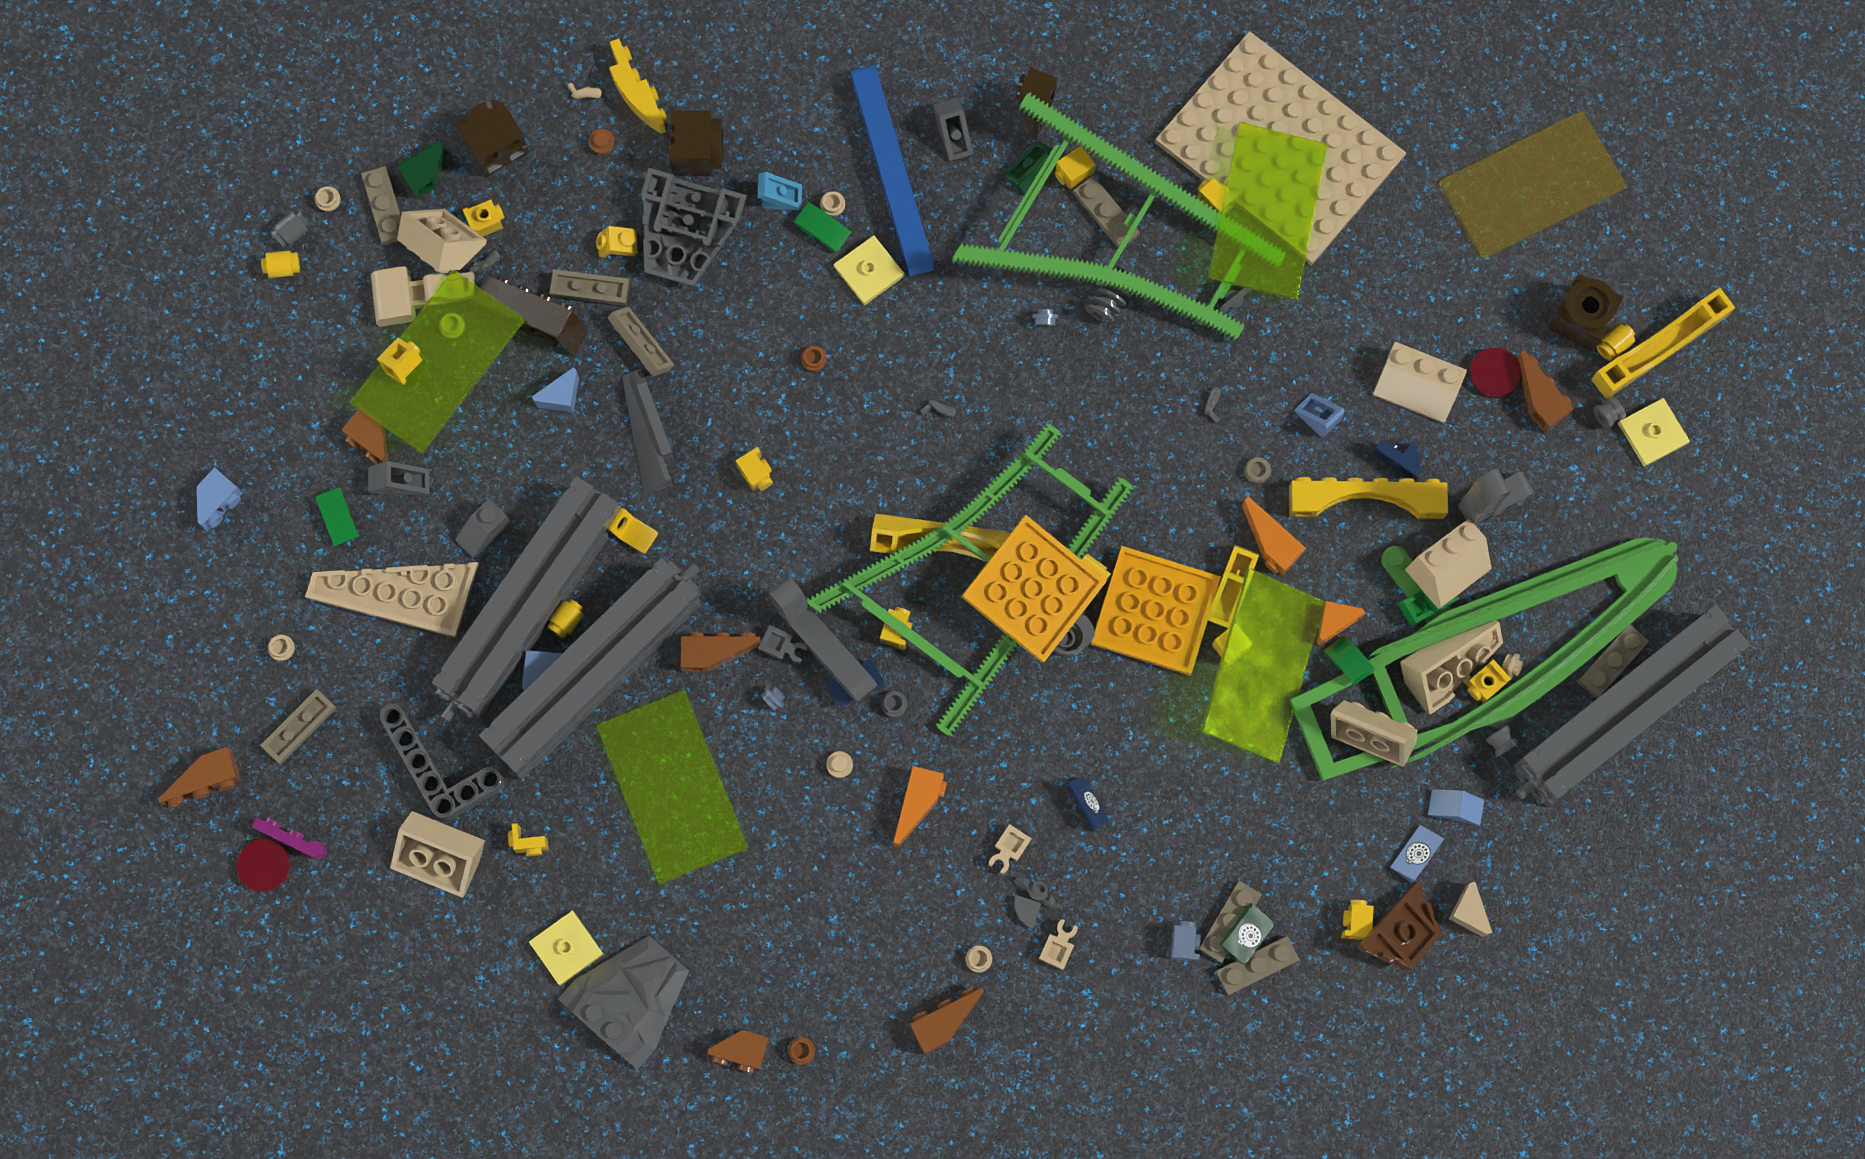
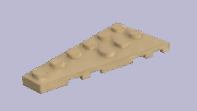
M479 563L390 567L376 570L362 569L360 571L313 572L305 597L320 603L457 638Z

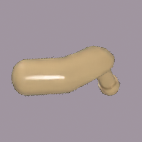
M573 83L568 84V88L572 92L571 97L574 99L601 97L602 92L599 88L585 87L576 91Z

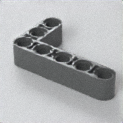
M1494 469L1476 480L1459 503L1458 508L1465 520L1470 519L1475 526H1478L1535 495V492L1522 471L1503 479L1499 470Z
M787 577L768 593L780 618L801 642L808 647L809 651L855 702L858 703L877 687L870 674L809 608L803 592L790 577Z
M395 704L386 705L381 710L380 719L431 811L443 821L453 820L503 789L504 778L493 767L484 768L448 788L407 714ZM391 713H400V718L396 723H388V717ZM411 734L413 737L411 744L401 746V738L404 735ZM417 757H425L424 766L415 769L413 767L414 760ZM496 775L497 783L492 787L485 786L486 777ZM431 779H437V788L433 791H427V782ZM465 789H474V796L470 800L462 799V792ZM449 801L451 803L449 812L440 814L438 811L440 804Z

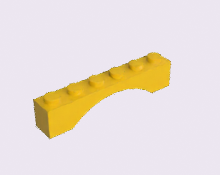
M1718 288L1654 336L1598 370L1591 379L1605 399L1613 396L1727 318L1735 309V306L1721 288Z
M1309 477L1296 478V481H1292L1289 486V517H1316L1325 509L1337 503L1359 498L1381 499L1394 503L1406 509L1418 519H1444L1448 514L1447 483H1440L1439 479H1426L1424 482H1414V479L1405 478L1400 479L1399 482H1388L1386 478L1373 479V482H1363L1361 478L1337 481L1336 478L1327 477L1322 478L1321 481H1311Z
M875 514L870 551L889 554L897 552L899 554V549L902 551L903 547L908 549V544L911 546L912 542L917 544V539L921 541V537L925 539V535L929 536V532L933 534V530L937 531V527L941 529L940 525L945 526V524ZM970 526L969 529L964 528L965 532L960 531L962 537L990 558L1011 533ZM954 538L953 541L948 540V544L944 543V547L940 545V549L936 548L937 551L954 552L982 560Z

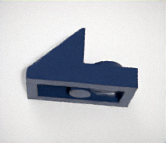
M1381 439L1372 454L1405 477L1414 479V482H1416L1422 471L1415 439L1412 440L1404 453H1401L1399 447L1390 441L1385 442Z

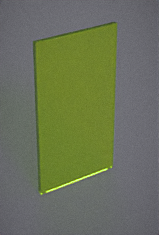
M1239 122L1208 274L1209 279L1292 300L1298 299L1327 143Z
M452 270L400 337L406 343L409 341L413 342L421 351L419 355L422 361L405 378L407 382L403 385L388 376L379 364L349 403L415 448L417 452L423 454L525 322V318L461 276L457 271Z
M1247 568L1201 732L1269 759L1274 763H1280L1294 713L1289 700L1299 695L1325 601L1257 572L1254 569Z
M680 690L678 693L596 725L659 885L749 849L685 690Z

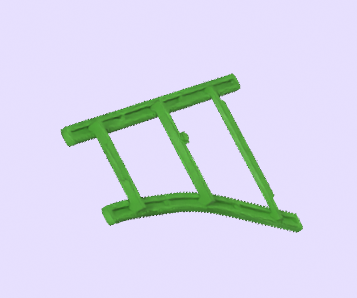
M1031 92L1028 93L1020 104L1019 111L1024 109V113L1028 112V116L1033 114L1032 119L1037 117V121L1041 120V124L1045 123V127L1050 125V130L1054 128V132L1058 131V135L1063 133V138L1065 136L1066 138L1061 146H1054L998 239V243L1001 244L999 249L997 248L994 251L992 247L989 250L987 246L984 250L983 246L979 249L978 245L974 248L973 244L969 248L968 244L964 247L963 243H961L952 258L953 263L957 260L958 264L961 261L965 264L967 261L968 265L972 262L973 266L977 263L979 267L981 264H983V267L988 265L989 268L993 267L994 269L998 266L999 270L1001 267L1004 270L1008 267L1009 271L1013 268L1014 272L1018 268L1019 272L1023 269L1024 273L1028 270L1029 274L1033 270L1034 274L1038 271L1039 275L1043 272L1044 276L1048 272L1049 276L1053 273L1054 277L1058 274L1059 278L1063 274L1064 278L1068 275L1069 279L1073 277L1074 280L1077 277L1078 281L1080 278H1082V281L1086 279L1087 282L1091 279V283L1094 281L1098 285L1104 283L1105 287L1109 284L1110 288L1113 285L1114 289L1118 286V290L1122 288L1124 292L1127 289V293L1131 291V295L1135 293L1137 297L1140 294V298L1144 296V300L1147 298L1149 302L1153 300V304L1158 302V306L1161 304L1163 308L1167 306V310L1172 308V312L1175 310L1177 314L1181 312V316L1186 314V318L1190 316L1191 320L1195 318V322L1205 326L1208 324V328L1212 326V330L1216 328V332L1220 330V335L1224 332V337L1228 335V339L1232 337V342L1237 339L1244 328V323L1239 325L1240 321L1235 323V318L1231 320V316L1227 318V314L1222 316V311L1219 314L1218 309L1214 311L1217 300L1223 299L1241 269L1239 262L1247 249V253L1252 252V256L1256 254V259L1260 257V261L1265 260V264L1269 262V267L1273 265V269L1280 266L1285 257V251L1281 253V249L1276 251V246L1272 248V243L1268 245V241L1263 242L1264 238L1259 240V235L1255 237V233L1251 234V230L1246 232V228L1242 229V225L1238 226V222L1233 224L1234 219L1229 221V217L1225 219V214L1221 216V211L1216 213V209L1212 210V206L1208 208V203L1203 205L1204 201L1199 202V198L1195 200V195L1191 197V193L1186 194V190L1182 192V187L1178 189V184L1173 186V182L1169 184V179L1165 181V176L1160 178L1161 174L1156 175V171L1152 173V168L1147 170L1148 166L1143 167V163L1139 165V160L1135 162V157L1130 159V155L1126 157V152L1122 154V149L1117 151V147L1113 148V144L1109 146V141L1104 143L1105 139L1100 140V136L1096 138V133L1091 135L1092 131L1087 132V128L1083 129V125L1078 127L1079 122L1074 124V120L1070 121V117L1066 118V114L1061 116V111L1057 113V109L1053 110V106L1048 108V103L1044 105V100L1040 102V98L1035 100V95L1031 97ZM1070 140L1071 143L1076 141V146L1080 144V149L1084 147V151L1089 150L1088 154L1093 152V157L1097 155V159L1102 158L1101 162L1106 160V165L1110 163V168L1112 166H1115L1114 170L1119 168V173L1123 171V176L1127 174V178L1132 176V181L1136 179V184L1140 182V186L1145 185L1144 189L1149 187V192L1151 191L1138 215L1134 216L1130 213L1123 225L1128 227L1129 230L1109 264L1104 268L1102 264L1098 267V263L1093 265V262L1089 264L1086 261L1084 264L1083 260L1079 263L1078 259L1074 262L1073 258L1069 261L1068 257L1066 260L1063 257L1059 259L1058 256L1054 259L1053 255L1051 258L1048 255L1044 258L1043 254L1041 257H1039L1038 253L1036 256L1033 253L1029 256L1028 252L1024 255L1023 251L1021 254L1018 251L1014 254L1013 250L1009 253L1008 249L1004 253V249ZM1156 194L1157 197L1162 195V200L1166 198V203L1170 201V205L1175 203V208L1179 206V211L1183 209V213L1188 211L1187 216L1192 214V218L1196 217V221L1200 220V224L1205 222V226L1209 225V229L1213 228V232L1218 230L1217 234L1222 233V237L1226 235V240L1230 238V243L1235 241V245L1239 243L1240 250L1206 307L1205 303L1200 305V301L1197 303L1195 299L1191 301V297L1186 299V295L1183 297L1181 293L1177 295V291L1172 293V289L1169 291L1167 287L1163 289V285L1158 287V283L1154 285V281L1149 283V279L1146 281L1144 277L1140 279V275L1136 278L1135 273L1131 276V272L1126 275V270L1123 273L1121 269L1118 272L1117 268L1112 270Z
M1046 423L1045 427L1042 428L1043 431L1039 432L1040 435H1036L1037 439L1034 438V442H1030L1031 446L1028 445V449L1025 448L1024 452L1020 453L1021 456H1017L1018 460L1014 459V463L1011 462L1010 466L1006 467L1007 470H1003V474L1000 473L999 477H995L996 481L992 480V485L988 484V488H984L985 492L981 491V495L978 494L977 498H974V502L970 501L971 505L967 504V508L964 507L963 511H959L960 514L956 513V517L952 516V520L948 519L949 523L945 521V526L941 524V529L937 527V531L933 530V534L929 532V536L925 535V539L921 537V541L917 539V544L915 542H912V546L908 544V549L906 547H903V551L899 549V554L897 552H894V556L890 554V559L885 556V561L880 559V563L876 561V566L874 564H871V568L867 566V571L862 569V573L859 571L857 575L853 573V578L848 576V580L844 578V583L839 581V585L835 583L834 588L830 586V590L825 588V593L823 591H820L821 595L816 593V598L814 596H811V600L807 598L808 605L821 614V609L826 611V606L830 609L831 604L835 606V601L840 604V599L842 601L845 600L844 596L849 599V594L851 596L855 594L863 600L862 606L932 659L955 676L962 677L964 675L971 682L967 681L968 686H963L965 690H960L962 695L958 694L959 699H954L956 703H951L953 707H948L949 711H945L946 715H942L944 720L939 719L940 724H936L937 729L945 735L952 736L951 731L955 732L954 727H959L957 723H962L960 719H965L963 714L968 715L966 710L971 711L969 706L973 707V702H977L976 698H980L979 694H983L982 689L986 690L985 685H990L988 681H993L991 677H996L994 673H999L998 669H1002L1000 664H1005L1003 660H1008L1007 656H1011L1010 652H1014L1013 648H1017V642L1006 633H1004L1005 636L1001 635L1002 640H997L999 644H994L996 648H991L993 653H988L990 657L986 656L987 661L983 660L982 663L984 665H979L980 669H976L977 673L972 675L861 591H863V587L867 589L868 585L872 587V582L877 584V580L881 582V577L886 579V575L890 577L891 573L895 574V570L898 572L900 568L904 570V565L909 567V563L913 565L914 561L918 562V558L922 560L923 556L927 557V553L931 555V550L936 552V548L940 549V545L944 547V543L948 544V540L953 541V538L987 563L991 558L962 537L960 531L965 532L964 528L969 529L968 525L973 526L972 522L976 523V519L980 520V516H984L983 512L987 513V509L991 510V505L995 506L994 502L998 503V498L1002 499V495H1006V491H1010L1009 487L1013 488V484H1017L1016 480L1020 481V477H1024V473L1028 474V470H1032L1031 466L1035 467L1036 465L1097 510L1092 512L1094 515H1090V519L1086 520L1087 523L1083 524L1084 527L1080 528L1082 532L1078 531V536H1074L1075 540H1071L1072 544H1068L1069 548L1067 549L1079 559H1081L1080 556L1084 557V552H1088L1087 548H1091L1090 544H1094L1093 540H1097L1096 536L1100 535L1099 531H1103L1102 527H1106L1105 523H1109L1108 519H1112L1111 515H1115L1114 511H1118L1117 507L1122 506L1120 503H1124V499L1128 498L1127 495L1131 494L1129 490L1132 491L1134 489L1125 479L1117 478L1118 482H1114L1115 486H1111L1112 490L1107 491L1109 494H1105V498L1101 499L1103 503H1099L1089 496L1091 494L1090 489L1062 468L1054 470L1042 461L1041 455L1045 456V452L1049 451L1048 448H1052L1051 444H1055L1054 440H1058L1057 436H1061L1060 431L1051 424Z

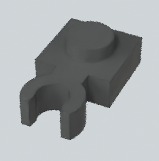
M769 625L758 649L780 660H783L785 654H787L794 663L801 664L802 659L795 656V651L801 649L807 652L808 647L799 642L791 643L793 635Z

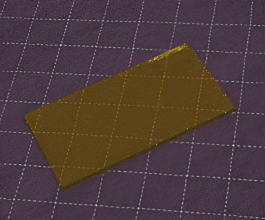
M1583 110L1438 182L1483 260L1628 187Z

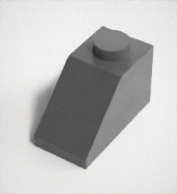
M954 98L933 104L937 126L949 161L972 155L973 150L964 109L958 99Z
M390 461L368 467V492L386 496L428 495L429 469Z
M489 498L470 516L455 541L474 559L511 522L507 515Z

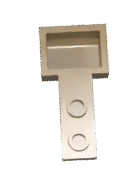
M395 267L371 273L376 324L379 327L416 321L415 309L472 300L477 294L473 272L448 276L435 273L423 277V280L412 281L411 272L407 267Z

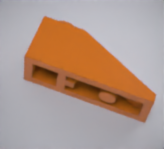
M1248 496L1244 500L1242 507L1261 555L1266 561L1265 565L1273 573L1276 574L1278 572L1283 576L1300 558L1306 548Z
M913 766L894 839L895 847H900L937 804L938 797H944L947 782L943 781V773Z

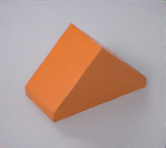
M1326 601L1322 609L1316 641L1318 645H1322L1360 620L1365 615V611L1362 608Z

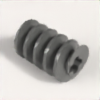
M1114 266V267L1112 268V270H1114L1115 268H1117V272H1118L1120 269H1121L1122 273L1125 271V269H1123V268H1121V267H1119V266ZM1103 283L1101 288L1096 290V296L1091 297L1090 304L1086 305L1085 309L1098 320L1114 322L1115 319L1111 312L1120 314V310L1116 305L1125 306L1126 302L1122 297L1131 298L1132 295L1130 292L1127 293V289L1123 292L1122 288L1118 290V286L1114 289L1113 285L1110 288L1109 284L1105 287Z

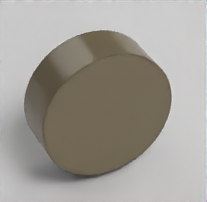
M1261 457L1250 459L1245 466V477L1253 484L1264 483L1271 473L1269 462Z

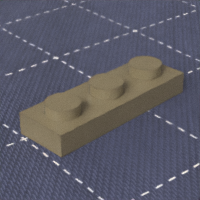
M386 166L361 173L382 244L386 245L398 241L401 214Z
M1092 176L1075 188L1073 194L1118 248L1129 230L1128 227L1123 225L1127 216L1097 179ZM1137 228L1132 234L1127 245L1134 239H1136L1138 236H1140V232Z
M553 269L549 294L551 297L626 306L630 281L628 278Z
M630 307L613 311L608 319L615 330L623 337L630 349L637 355L653 377L671 370L674 366L673 362Z
M1627 626L1577 682L1593 697L1598 699L1646 646L1649 640L1633 626Z
M316 689L260 746L281 765L337 708Z
M1238 881L1199 947V951L1222 963L1227 953L1221 947V941L1249 904L1252 903L1256 906L1262 894Z
M1288 936L1254 952L1246 964L1235 961L1217 970L1216 974L1228 996L1300 959Z

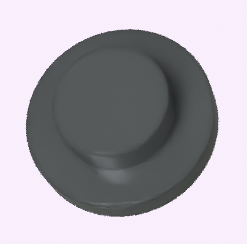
M890 691L882 698V710L890 717H899L907 709V699L901 692Z

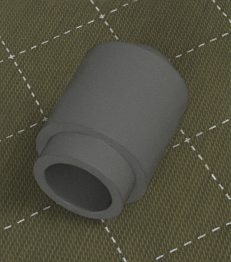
M291 211L273 226L274 229L270 233L284 248L288 244L291 246L309 231L306 227L309 222L300 212L294 214Z

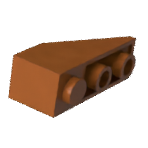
M1523 350L1517 357L1521 368L1520 379L1528 414L1542 431L1546 433L1566 418L1574 408L1571 406L1572 402L1569 397L1564 393H1560L1555 387L1553 378L1547 373L1544 374L1538 367L1539 363L1536 358Z
M690 632L688 636H681L682 672H710L758 648L761 639L756 637L755 633H740V637H729V633L724 632L714 633V636H703V633Z
M225 747L201 755L158 798L159 803L169 808L183 805L186 799L207 797L210 795L209 791L218 788L220 791L235 787V783L242 780L233 751Z
M975 986L960 993L962 998L952 1002L951 998L936 1005L938 1010L930 1014L926 1010L912 1017L914 1022L910 1024V1027L924 1055L950 1041L983 995V988L976 990Z

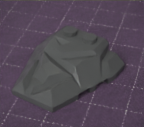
M649 168L642 189L645 273L695 286L740 221L747 196L723 188L720 191L677 179L673 174Z
M648 936L576 978L558 1000L633 1067L639 1070L656 1050L659 1038L664 1027L667 1025L669 1015L679 997L689 970L653 938Z

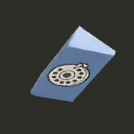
M1419 825L1390 868L1410 883H1413L1444 838Z

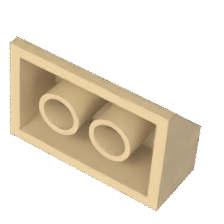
M446 209L402 212L397 238L408 250L413 251L422 261L427 262L435 271L440 273L460 270L486 245L487 241Z
M1394 342L1372 396L1444 424L1467 370Z
M1467 519L1420 554L1405 570L1434 605L1440 609L1492 569L1486 537L1470 519Z
M1345 700L1334 708L1331 713V738L1402 767L1405 766L1417 742V729H1414L1412 725L1406 722H1397L1382 712L1375 713L1365 709L1363 705L1357 702L1350 703Z
M412 811L399 828L390 869L463 898L479 864L485 840Z

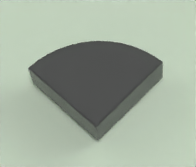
M1016 895L1014 902L1016 914L1025 926L1033 929L1041 903Z

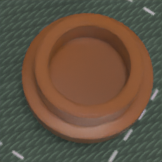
M599 129L591 134L589 145L595 153L606 154L614 147V137L608 130Z
M818 346L806 348L801 355V362L809 371L821 370L827 361L825 351Z
M796 1038L790 1043L788 1054L794 1063L804 1065L813 1059L815 1047L807 1038Z

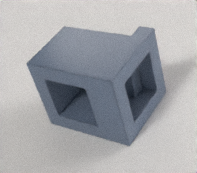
M1180 921L1179 925H1175L1172 930L1170 960L1197 962L1200 954H1194V951L1199 950L1200 934H1196L1194 922Z

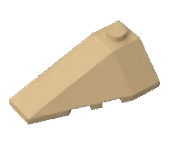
M1495 620L1419 649L1400 662L1405 684L1426 713L1430 715L1449 703L1455 696L1453 692L1462 682L1466 684L1471 679L1469 674L1478 664L1484 665L1503 644L1500 623Z

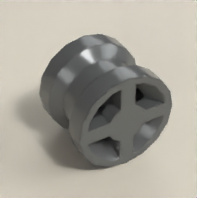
M1612 396L1606 399L1605 404L1597 405L1593 408L1596 419L1606 429L1612 427L1616 420H1622L1626 417L1624 408Z
M1508 725L1486 739L1487 743L1494 747L1497 757L1519 744L1518 740L1511 736Z

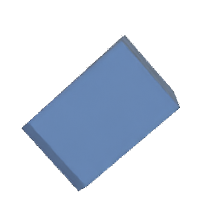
M573 367L532 396L537 408L574 412L579 376L575 368Z
M1313 393L1294 410L1321 438L1340 422L1345 412L1342 407Z
M526 651L522 688L526 690L563 653Z
M1432 789L1427 816L1480 826L1484 800L1465 791Z

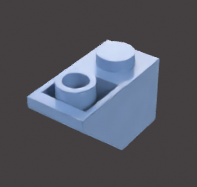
M215 467L197 486L198 523L206 531L210 528H215L222 521V515L228 509L234 508L239 503L240 496L243 494L237 486Z

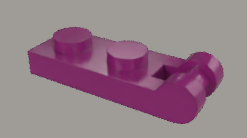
M266 817L265 821L256 818L252 825L257 831L314 859L322 860L327 855L326 847L318 841L308 843L302 840L303 834L291 828L287 833L279 829L281 825L279 822L269 817Z

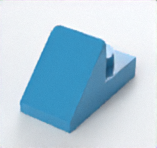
M762 172L758 174V198L763 200L762 207L764 209L799 210L802 204V185L768 172Z

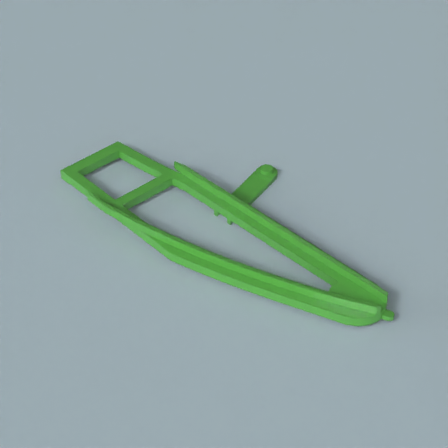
M1647 537L1628 541L1452 610L1445 607L1424 619L1427 624L1412 635L1380 647L1370 656H1377L1369 660L1375 670L1371 674L1389 718L1397 722L1408 723L1385 666L1429 645L1492 621L1503 619L1612 576H1615L1618 586L1624 591L1613 604L1580 633L1514 684L1453 723L1418 734L1413 750L1434 743L1437 744L1408 758L1406 763L1418 760L1469 731L1516 715L1592 658L1670 589L1677 573L1676 562L1678 561L1677 554H1672L1677 550V544L1670 542L1664 545L1666 542L1662 539L1656 540ZM1392 546L1383 553L1382 564L1402 592L1409 598L1422 591L1405 570L1413 561L1403 548ZM1344 674L1289 700L1322 781L1385 760L1368 752L1335 763L1332 760L1310 705L1351 686L1352 683ZM1396 764V765L1390 767V769H1391V768H1394V767H1397V766H1400V765H1397V764Z

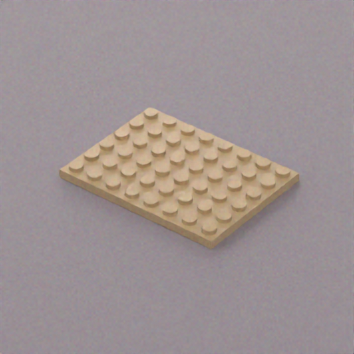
M1250 31L1155 139V143L1200 179L1203 181L1209 179L1211 181L1214 178L1218 183H1223L1228 188L1230 195L1236 193L1238 195L1235 203L1237 208L1311 266L1406 155V152Z

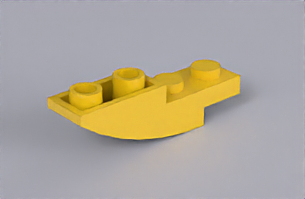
M620 39L611 41L610 45L617 65L611 66L609 69L619 93L631 110L642 121L659 133H665L664 123H667L668 120L664 109H658L655 102L659 100L655 87H649L646 79L640 80L636 67L631 69L628 61L632 60L627 45L622 47Z

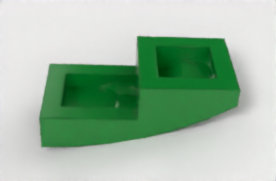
M809 202L806 203L793 221L796 226L811 238L815 237L834 253L840 249L851 234V231Z
M340 487L315 496L334 546L359 537Z
M1422 590L1403 600L1398 605L1409 624L1413 626L1454 603L1459 598L1458 596L1454 597L1438 609Z
M1345 635L1324 649L1325 654L1338 670L1343 672L1353 686L1375 671L1373 665Z

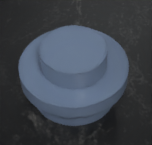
M1038 309V314H1033V319H1035V325L1051 326L1055 325V319H1058V315L1053 314V309Z
M766 686L764 688L765 692L761 696L773 710H776L778 707L782 708L785 705L783 702L785 696L776 686L773 688Z

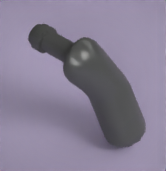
M493 250L484 260L475 262L470 267V272L479 273L493 266L500 258V253Z
M1215 386L1211 389L1204 412L1205 415L1208 414L1217 423L1220 419L1214 414L1212 409L1219 400L1221 389Z
M929 400V404L920 411L925 415L929 409L934 407L940 414L948 417H954L956 414L955 408L935 400Z

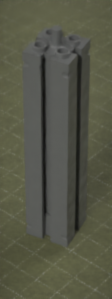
M577 476L574 478L570 488L564 492L441 668L442 671L431 682L436 687L435 693L439 695V698L449 704L442 713V718L450 722L457 710L460 709L463 714L471 719H474L476 716L481 720L484 719L489 707L493 706L525 660L526 651L532 650L549 625L550 617L563 600L566 601L611 536L612 532L608 528L621 510L618 502L604 493L595 490L593 486Z
M660 558L651 570H648L517 697L491 723L489 728L481 732L479 737L523 780L530 773L531 769L538 766L690 617L692 612H695L702 605L699 599L701 595L698 591L699 588L691 580L700 569L693 563L680 574L681 570L671 560L666 563Z
M1717 605L1713 606L1513 765L1516 769V776L1524 783L1523 786L1516 790V794L1520 799H1524L1532 792V795L1540 804L1544 803L1546 806H1549L1750 646L1749 642L1738 629L1734 630L1728 623L1730 620Z

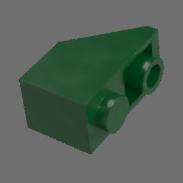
M441 140L437 143L428 144L423 148L422 152L405 158L401 165L397 166L401 176L417 199L439 186L447 155Z

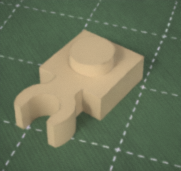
M1009 824L995 845V848L1001 852L991 857L989 866L992 867L995 861L1000 860L1004 864L1000 873L1002 875L1005 874L1009 868V859L1012 858L1017 862L1032 838Z
M1063 919L1057 925L1058 936L1049 935L1039 957V960L1061 970L1064 969L1074 947L1073 944L1067 941L1075 936L1078 926L1074 925L1070 933L1064 932L1062 926L1065 920Z

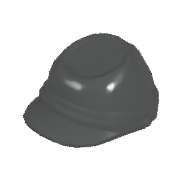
M1081 614L1053 652L1063 656L1078 655L1092 642L1095 636L1094 627L1090 620Z

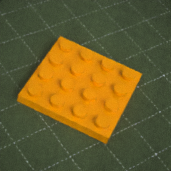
M1025 515L962 594L961 598L1043 663L1106 583V580Z
M1121 546L1091 645L1191 676L1221 576Z

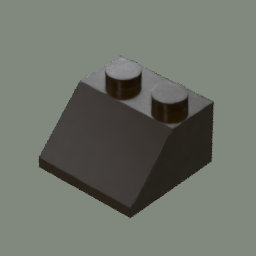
M1029 67L1027 74L1021 75L1017 85L1018 92L1016 98H1019L1018 108H1020L1023 99L1030 92L1031 97L1035 95V100L1040 98V102L1044 100V105L1048 103V108L1051 107L1056 97L1058 78ZM1024 109L1020 110L1032 139L1037 140L1044 123L1041 124V120L1037 121V117L1032 119L1033 114L1028 116V112L1024 113Z

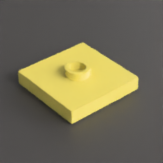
M874 235L834 264L836 271L864 306L905 276V273Z
M1664 398L1618 423L1644 467L1690 442Z
M573 910L529 941L560 986L604 955Z

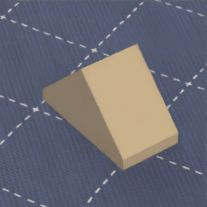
M1469 883L1465 886L1449 919L1482 937L1492 933L1485 909L1476 883Z

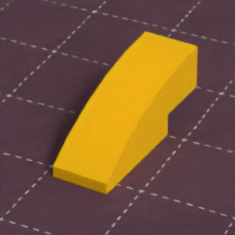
M1237 545L1234 546L1211 606L1209 621L1227 628L1232 626L1258 560V553Z

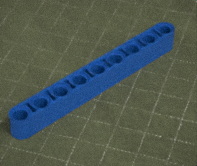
M873 64L850 70L851 80L908 275L911 277L934 271L932 257L876 67Z

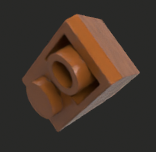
M361 406L342 428V432L346 436L345 442L356 450L360 447L366 451L364 456L375 465L378 462L389 461L386 429L383 423Z
M742 1030L710 1047L707 1054L713 1056L712 1062L727 1066L728 1061L739 1064L737 1069L753 1074L754 1069L761 1070L770 1039Z

